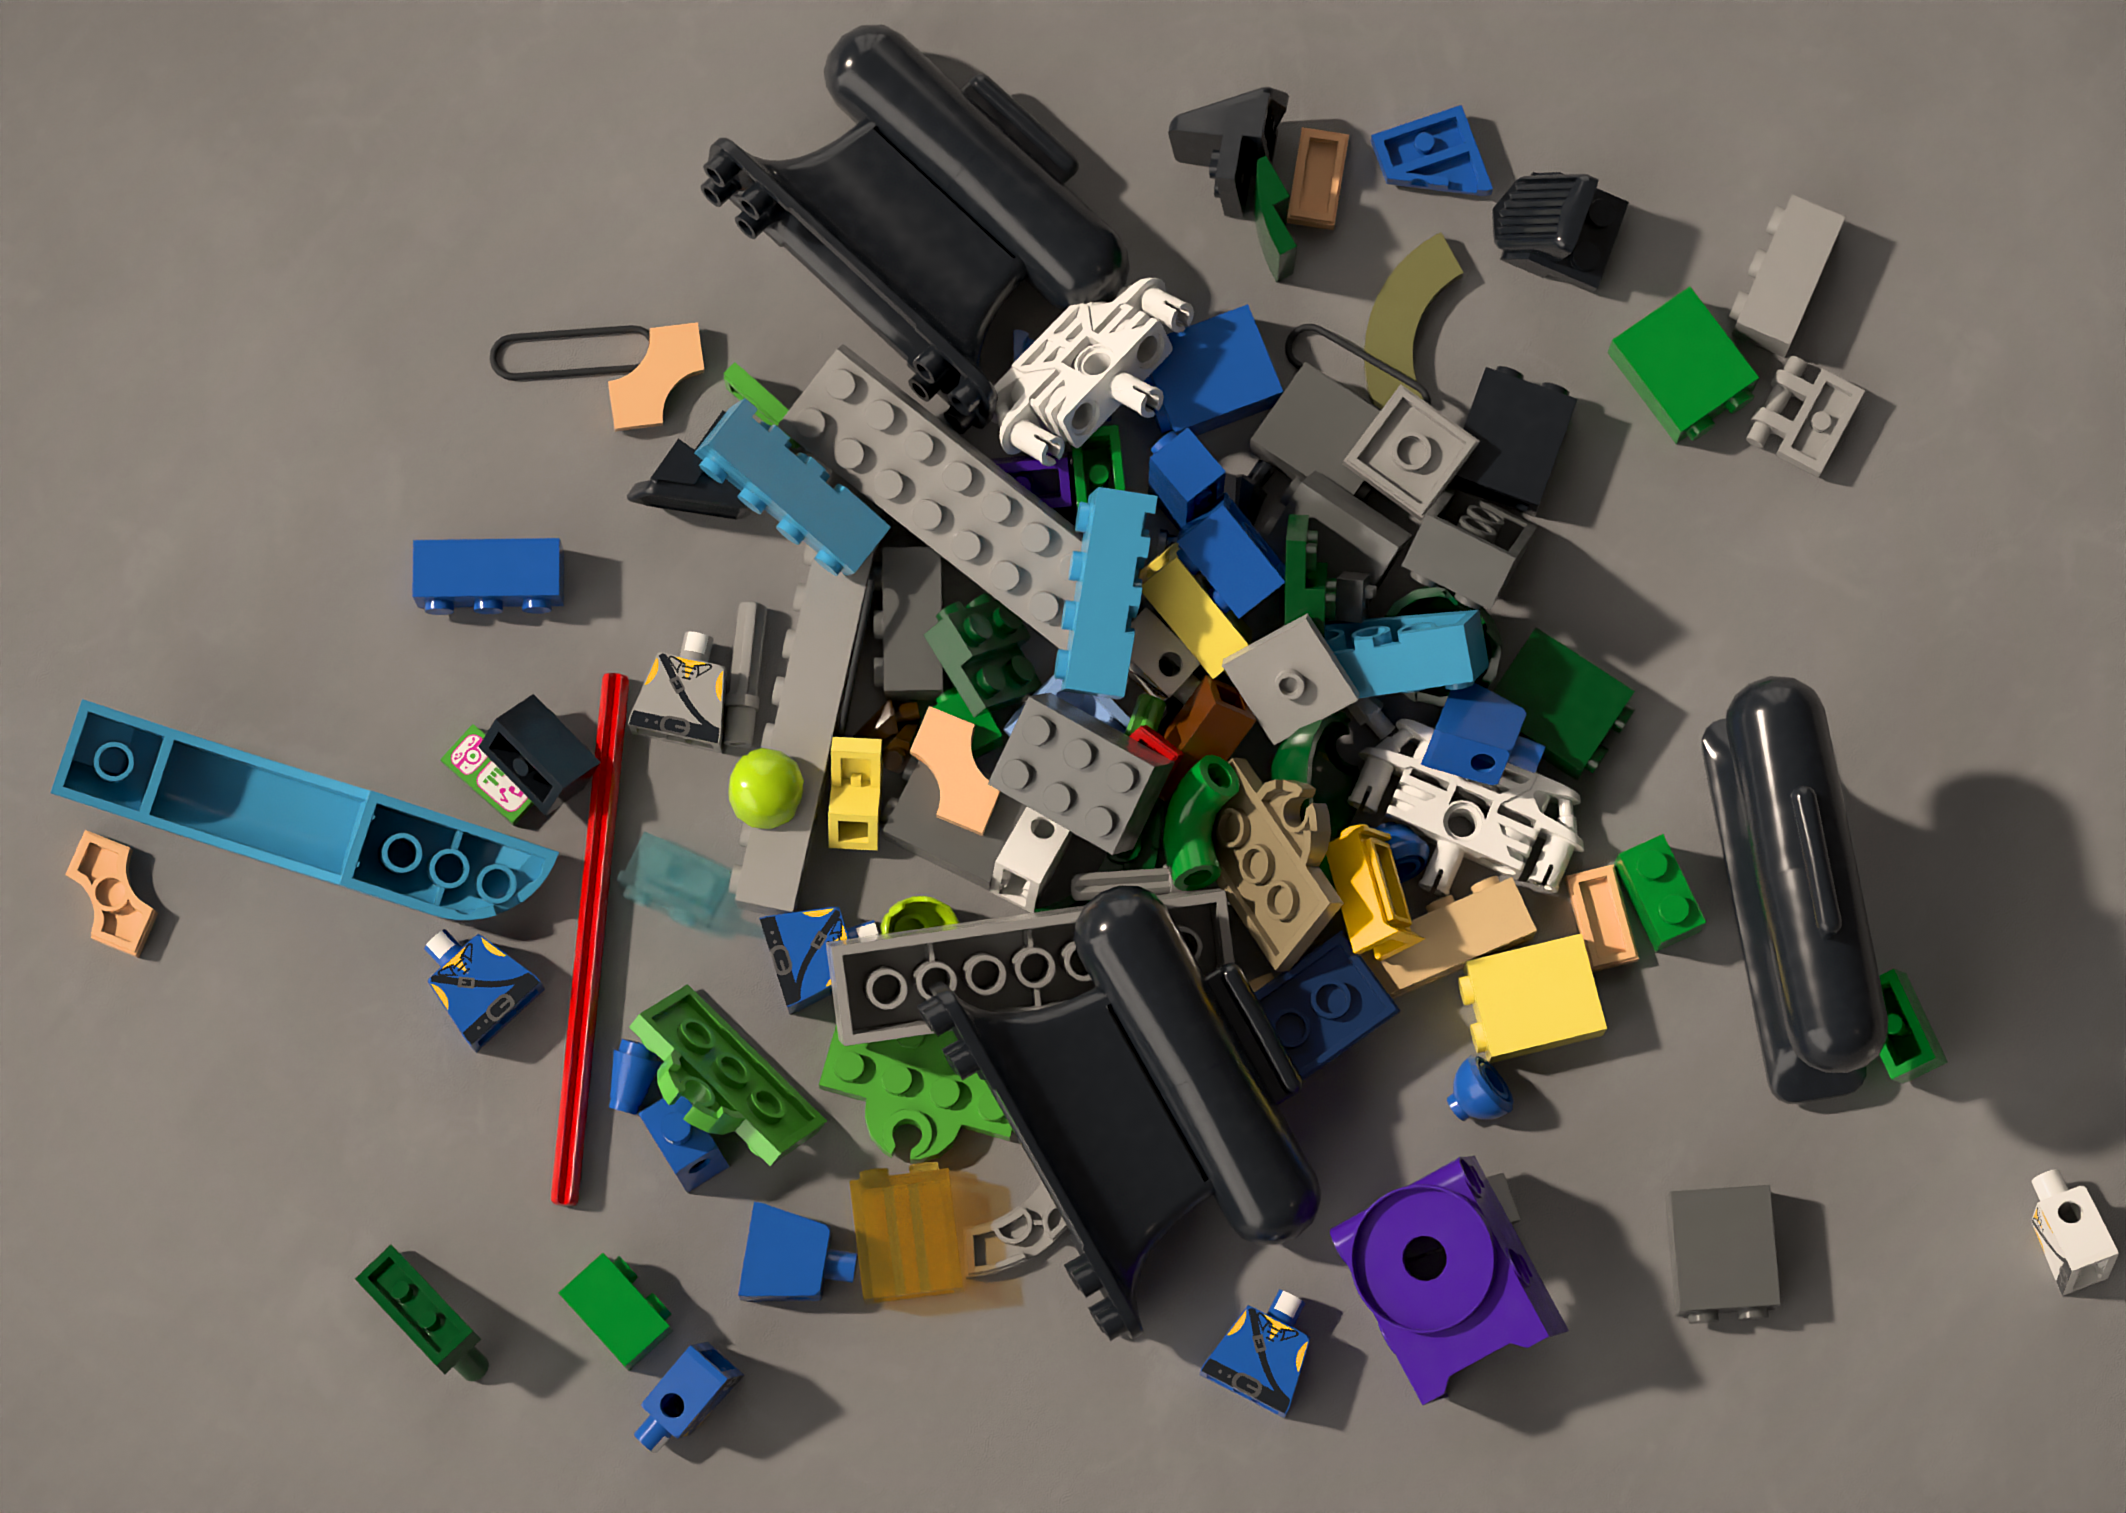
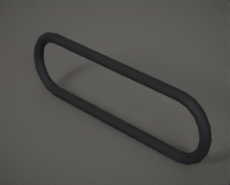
M1302 324L1294 328L1287 337L1285 354L1289 362L1299 370L1303 363L1294 357L1292 344L1300 333L1314 331L1417 390L1422 395L1423 400L1431 406L1430 395L1421 384L1321 326ZM1366 401L1367 403H1369V404L1372 405L1373 407L1377 408L1378 410H1380V411L1382 410V409L1378 408L1377 406L1373 405L1372 403Z
M628 325L509 334L502 336L494 343L490 350L489 360L491 368L495 373L507 380L632 372L639 364L508 373L500 368L496 358L500 347L510 341L631 332L640 333L649 341V330L641 326Z
M870 573L837 737L845 736L876 582L875 573Z

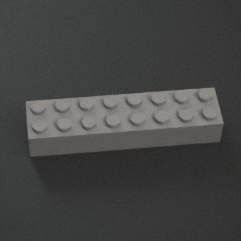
M842 344L836 349L777 427L1059 649L1067 650L1069 630L1061 629L1065 600L1074 601L1076 581L1068 580L1072 552H1081L1083 532L1075 531L1073 524L1026 489L1011 475L1002 470L992 460L850 348ZM1143 593L1141 594L1140 603H1141V602L1144 600V598H1145V596H1144Z
M1211 887L1157 895L1167 907L1204 975L1209 974L1224 964L1234 963L1227 900L1224 890ZM1084 906L826 942L839 1041L844 1046L934 1033V1031L931 1032L925 1023L917 1005L933 997L929 987L940 981L946 984L964 1002L980 1009L994 1012L1038 1010L1075 998L1095 988L1094 982L1078 956L1073 939L1076 920Z

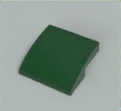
M1264 156L1257 160L1254 216L1263 255L1276 282H1279L1294 273L1297 245L1285 227L1287 224L1290 195L1267 156Z

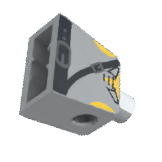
M685 632L680 656L657 653L629 717L628 726L631 734L722 753L724 746L727 672L724 666L708 662L714 640L712 637L697 632Z

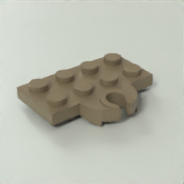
M1231 758L1228 763L1235 770L1239 778L1240 787L1239 791L1217 813L1213 824L1212 840L1221 867V875L1216 880V883L1220 889L1225 891L1226 898L1274 970L1289 971L1344 904L1319 867L1328 851L1331 835L1329 811L1326 803H1312L1306 808L1305 818L1302 822L1300 807L1305 799L1313 798L1316 791L1313 786L1295 780L1278 779L1266 782L1263 785L1245 758Z

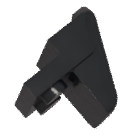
M1262 87L1178 114L1170 122L1168 135L1175 160L1185 164L1209 166V177L1215 179L1214 197L1220 198L1225 216L1244 218L1251 174L1256 175L1257 160L1267 156L1271 165L1273 164L1278 137L1277 126L1286 113L1289 100L1288 93L1271 87Z
M1532 172L1530 176L1520 177L1492 209L1494 243L1499 249L1503 250L1500 260L1541 278L1549 274L1593 293L1598 289L1629 202L1598 189L1599 179L1588 174Z
M722 410L695 450L678 438L650 480L635 483L627 494V499L630 502L650 507L735 520L750 515L753 510L748 508L737 497L741 491L727 479L723 483H719L711 478L699 466L702 459L694 454L726 412Z

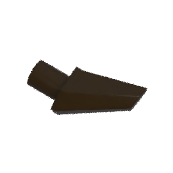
M888 699L852 737L883 740L899 733L897 725L921 720L917 701L893 706L891 699Z
M919 721L907 723L883 750L882 758L885 769L900 774L906 768L912 757L910 749L919 731Z

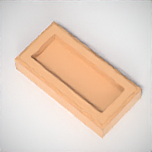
M1302 127L1287 223L1334 230L1349 134Z
M1614 864L1567 875L1565 881L1579 934L1582 933L1592 972L1637 962L1639 956Z

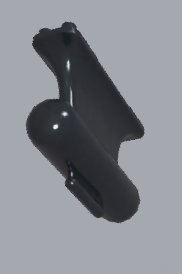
M883 24L861 25L841 36L828 54L824 67V77L828 92L835 104L856 125L847 133L817 151L786 160L758 158L744 151L732 140L719 138L711 145L708 161L703 165V169L709 178L700 188L708 201L716 207H721L729 199L742 211L735 217V222L747 237L756 239L764 232L779 247H785L906 360L907 366L915 373L908 380L910 388L920 399L926 402L938 394L950 405L943 413V416L953 430L959 434H964L971 426L983 429L993 419L998 394L982 372L981 350L992 321L1011 293L1025 280L1052 306L1062 311H1065L1070 305L1099 301L1110 303L1116 298L1118 292L1125 286L1130 269L1127 249L1119 235L1064 185L1079 170V161L1076 156L995 81L985 74H977L959 88L901 33Z
M1769 676L1749 683L1734 696L1727 709L1726 718L1717 720L1706 728L1701 739V750L1743 954L1767 1083L1771 1093L1779 1101L1786 1104H1801L1846 1096L1854 1093L1863 1085L1867 1076L1866 1065L1881 1053L1888 1039V1016L1825 708L1815 690L1805 683L1791 677Z
M1119 885L1100 892L1084 906L1075 924L1073 939L1077 953L1094 982L1095 988L1075 998L1038 1010L994 1012L980 1009L964 1002L946 984L940 981L929 987L933 997L917 1005L925 1023L931 1032L934 1031L937 1037L952 1029L958 1039L941 1049L954 1073L959 1075L962 1081L977 1073L978 1077L987 1084L1070 1231L1069 1237L1080 1256L1064 1264L1069 1277L1077 1290H1080L1085 1298L1099 1290L1104 1299L1088 1307L1097 1326L1102 1333H1105L1109 1341L1114 1340L1123 1333H1126L1132 1340L1143 1334L1144 1330L1137 1305V1287L1143 1267L1162 1237L1183 1216L1212 1195L1236 1233L1242 1239L1257 1245H1278L1297 1238L1313 1223L1321 1201V1189L1317 1175L1278 1107L1279 1104L1301 1091L1303 1087L1302 1077L1243 971L1238 965L1227 963L1204 975L1167 907L1157 895L1140 886Z

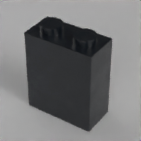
M1497 366L1495 370L1486 367L1463 427L1466 432L1480 442L1450 483L1477 497L1535 517L1578 399L1569 396L1570 392L1557 384L1544 382L1540 386L1523 380L1524 375L1512 368Z

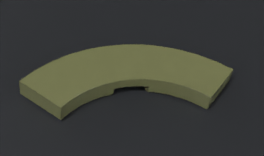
M1442 232L1427 239L1411 251L1388 277L1372 308L1365 335L1364 352L1416 382L1413 366V343L1419 321L1432 301L1444 289L1461 279L1464 274ZM1364 360L1366 386L1373 405L1382 409L1400 384L1423 400L1422 395L1417 390Z

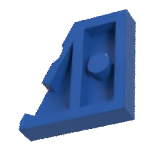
M1462 105L1371 135L1370 141L1386 184L1477 196L1492 194V184Z

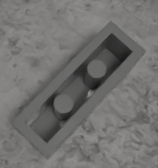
M882 547V562H873V573L876 574L874 592L883 591V610H874V639H883V657L874 658L875 687H884L885 701L891 699V701L936 700L944 692V668L924 637V634L938 623L936 615L943 610L942 556L931 547Z

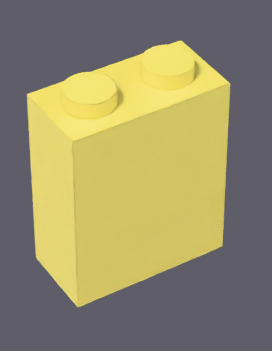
M1176 542L1140 571L1139 579H1142V593L1213 679L1221 672L1228 676L1222 667L1223 659L1252 644V630L1232 610L1225 614L1219 609L1207 592L1210 589V582L1201 571L1193 575L1185 567L1176 554L1179 550V544Z
M1582 933L1466 961L1463 968L1465 975L1458 977L1462 1001L1465 1006L1473 1005L1477 1023L1470 1024L1475 1050L1477 1053L1485 1052L1489 1063L1601 1037L1607 1030Z

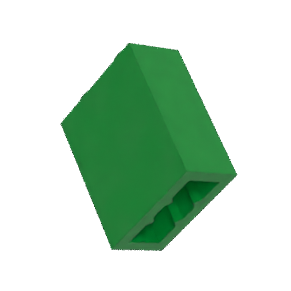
M1691 286L1612 339L1607 352L1675 444L1687 436L1692 441L1697 440L1715 426L1713 418L1726 409L1731 414H1734L1750 403L1755 397L1752 391H1754L1759 380L1758 375Z

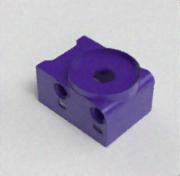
M1460 1156L1412 1184L1385 1194L1369 1208L1330 1229L1334 1246L1343 1261L1348 1265L1358 1294L1366 1306L1373 1312L1384 1340L1396 1355L1422 1406L1449 1397L1446 1389L1451 1375L1502 1347L1512 1343L1529 1348L1546 1338L1569 1331L1475 1156ZM1420 1236H1431L1437 1239L1443 1245L1447 1255L1446 1266L1443 1272L1436 1279L1429 1281L1419 1280L1412 1276L1404 1262L1405 1250L1408 1244Z

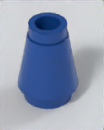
M621 1039L619 1050L614 1049L609 1108L638 1115L639 1107L642 1105L661 1064V1061L657 1060L658 1055L649 1051L643 1043Z

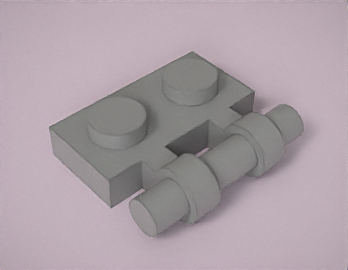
M1790 356L1784 369L1777 370L1771 381L1773 389L1764 406L1757 407L1751 418L1753 426L1746 440L1756 447L1763 448L1770 434L1780 436L1784 440L1776 456L1819 478L1865 390L1823 368L1815 383L1811 384L1801 378L1807 363L1801 358ZM1790 397H1796L1804 402L1794 421L1781 415Z

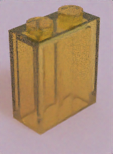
M924 1162L909 1165V1173L890 1176L888 1168H876L860 1171V1179L849 1181L865 1305L964 1292L949 1168L939 1169L938 1162Z

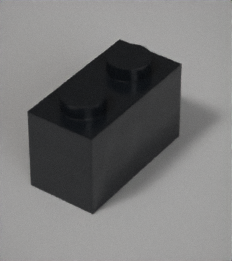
M534 694L497 717L478 746L545 816L580 793L601 763L590 752L588 747Z

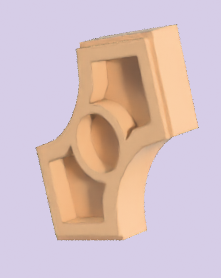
M698 322L650 328L648 350L639 366L620 379L608 381L615 432L663 426L664 405L671 391L683 380L704 373Z
M929 706L910 749V754L927 765L938 782L940 803L936 814L937 818L983 836L1001 791L988 785L989 780L983 776L974 762L971 746L975 725Z
M85 830L65 875L82 885L92 901L94 923L91 938L96 942L139 958L158 912L142 902L132 888L129 877V863L133 850L128 846Z

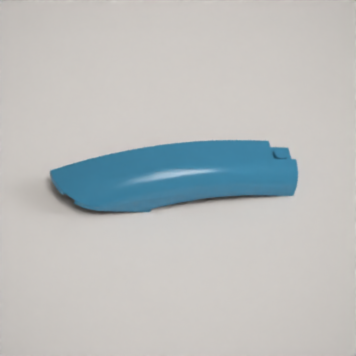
M84 699L81 700L50 792L51 794L423 913L452 920L484 919L496 916L522 903L541 886L553 868L559 854L557 851L375 791L366 790L234 749Z

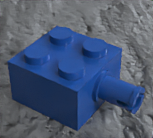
M1226 492L1180 528L1177 543L1179 544V550L1176 552L1177 556L1193 575L1201 571L1210 582V589L1207 592L1223 613L1226 614L1232 610L1238 618H1241L1285 583V564Z

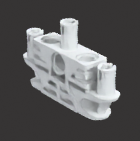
M1144 278L1133 285L1122 287L1116 298L1110 303L1099 301L1070 305L994 385L998 394V401L991 421L998 424L1000 428L999 439L1003 450L1011 455L1023 451L1039 460L1043 465L1053 466L1056 464V461L1046 455V452L1060 460L1064 453V441H1068L1075 448L1081 447L1121 404L1137 411L1143 417H1153L1155 415L1154 411L1147 408L1145 404L1159 411L1163 404V392L1159 388L1143 381L1172 352V345L1162 324L1174 332L1184 331V325L1176 322V319L1189 326L1194 315L1192 305L1166 293L1165 283L1159 278Z
M1400 719L1396 722L1399 731L1392 737L1385 738L1374 748L1366 747L1358 753L1359 757L1365 761V764L1351 796L1347 799V803L1359 809L1365 793L1369 792L1370 795L1363 812L1375 815L1391 775L1394 774L1401 777L1383 822H1395L1398 825H1406L1422 840L1436 845L1423 878L1418 884L1420 888L1430 892L1437 875H1441L1440 882L1434 893L1436 896L1446 897L1449 895V890L1463 857L1518 880L1537 837L1546 840L1528 881L1539 888L1547 870H1550L1551 873L1543 890L1556 893L1559 890V884L1573 851L1584 852V842L1577 834V820L1573 813V805L1581 803L1580 795L1573 789L1537 772L1534 774L1507 763L1499 784L1492 786L1420 765L1435 729L1409 719ZM1410 740L1417 745L1413 758L1398 754L1400 748ZM1452 796L1462 799L1449 804ZM1549 802L1558 804L1559 817L1557 822L1544 815ZM1479 807L1488 810L1486 818ZM1457 816L1465 817L1473 826V834L1467 837L1454 835L1448 827V820Z

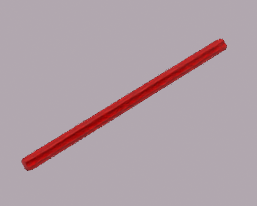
M606 673L602 677L595 757L601 763L592 778L551 1190V1201L559 1206H576L579 1200L629 692L628 676L620 673Z

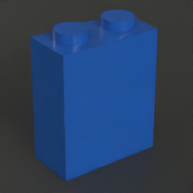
M1248 304L1185 327V330L1182 332L1167 334L1173 348L1172 352L1143 381L1159 388L1163 392L1164 398L1160 410L1157 411L1151 407L1155 413L1154 419L1161 433L1174 431L1176 435H1179L1188 427L1195 436L1268 410L1274 407L1283 394V389Z

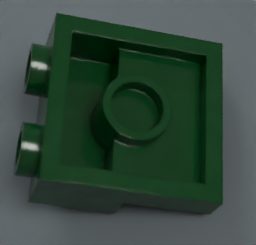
M1289 514L1286 536L1285 625L1308 613L1325 639L1326 621L1335 622L1337 578H1327L1328 563L1317 562L1318 530H1309V515Z
M989 593L975 598L965 608L961 601L947 606L936 615L938 623L924 634V637L973 717L1026 701L1029 696H1032L1042 686L1032 663L1020 649L1031 638L1022 623V619L1000 601L994 600L993 596Z

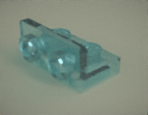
M644 831L625 871H620L617 881L619 886L625 889L623 897L645 908H650L653 902L670 910L667 917L680 925L694 929L696 923H699L709 928L729 887L732 871Z

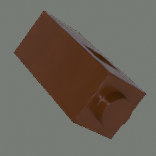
M1205 675L1162 737L1185 755L1163 786L1158 798L1169 803L1176 786L1185 774L1204 756L1215 755L1227 761L1256 722V718L1237 688Z

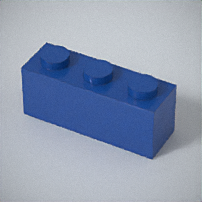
M1188 427L1179 435L1172 431L1163 436L1151 448L1153 455L1149 461L1148 495L1158 496V507L1179 531L1182 526L1224 494L1226 471Z
M560 538L413 540L412 597L418 608H425V613L432 615L454 613V608L474 607V612L479 614H499L503 612V607H522L523 612L532 614L549 613L552 611V606H564V548Z

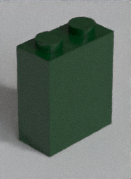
M1537 627L1493 690L1495 694L1525 710L1526 716L1519 736L1546 746L1541 758L1575 780L1579 779L1585 769L1592 774L1595 772L1609 750L1602 743L1612 729L1620 734L1636 710L1628 705L1633 697L1634 690Z

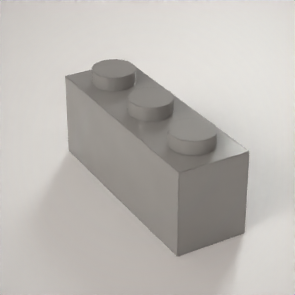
M1793 194L1786 209L1776 206L1765 231L1774 236L1768 251L1758 248L1747 275L1755 278L1749 294L1739 291L1729 314V318L1737 321L1731 336L1785 358L1845 216Z

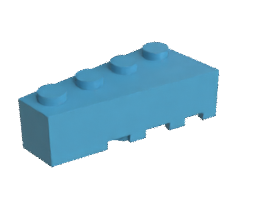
M746 398L731 406L694 452V454L702 459V462L699 464L700 468L717 482L723 483L727 479L741 491L737 497L748 508L758 514L765 510L778 520L779 524L776 526V529L788 540L796 545H800L802 541L817 552V555L814 557L815 561L825 570L835 576H838L840 572L846 576L854 574L891 526L845 486L837 484L834 489L826 482L830 475L814 458L800 452L795 456L789 450L792 446L788 441L790 437L776 425L770 426L763 421L758 423L752 418L758 409Z
M1098 487L1089 495L1088 503H1079L1075 531L1084 532L1081 552H1072L1068 580L1076 581L1074 601L1065 600L1061 629L1069 630L1067 650L1058 649L1054 678L1062 679L1061 691L1118 700L1125 696L1135 636V628H1131L1132 618L1137 617L1142 594V579L1138 578L1139 569L1144 568L1151 540L1149 530L1145 529L1147 513L1155 514L1158 496Z
M1479 610L1366 619L1363 623L1326 622L1325 641L1359 691V698L1399 692L1414 693L1426 688L1445 686L1449 690L1463 689L1472 686L1475 680L1489 667Z

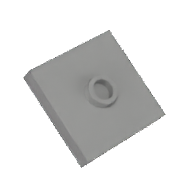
M1400 384L1344 459L1342 465L1415 518L1422 521L1480 441Z
M1308 613L1223 659L1222 667L1273 745L1289 738L1299 728L1324 719L1359 699V691Z

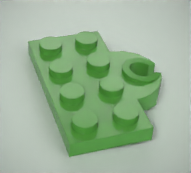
M688 984L640 1013L629 1026L641 1038L643 1045L664 1061L657 1070V1084L667 1104L674 1105L681 1096L685 1097L693 1103V1106L684 1116L683 1120L707 1133L724 1135L735 1131L747 1143L751 1152L762 1158L769 1166L816 1135L827 1122Z
M836 1024L820 1078L819 1089L865 1101V1123L870 1139L888 1157L892 1158L896 1151L893 1134L899 1126L904 1124H912L922 1133L919 1144L911 1149L910 1164L923 1163L935 1158L940 1159L954 1146L962 1128L1010 1141L1013 1132L985 1081L981 1080L977 1073L962 1081L959 1075H956L950 1067L941 1049L958 1040L953 1031H947L939 1037L932 1033L844 1046L838 1039Z

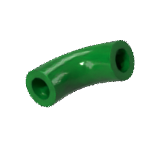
M1215 755L1204 756L1185 774L1174 789L1165 813L1163 844L1167 866L1174 886L1181 891L1202 889L1215 882L1221 875V867L1212 840L1213 824L1217 813L1223 805L1239 791L1240 784L1239 778L1231 765Z

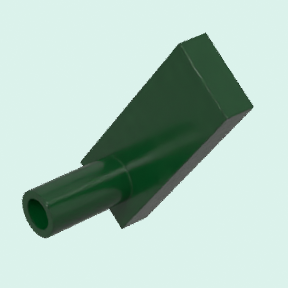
M391 1244L355 1278L364 1290L444 1374L451 1368H454L465 1380L471 1382L481 1379L486 1374L489 1367L488 1360L475 1347L482 1339Z

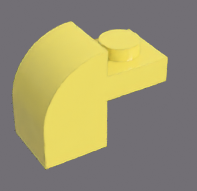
M832 737L828 848L878 851L883 783L882 739Z

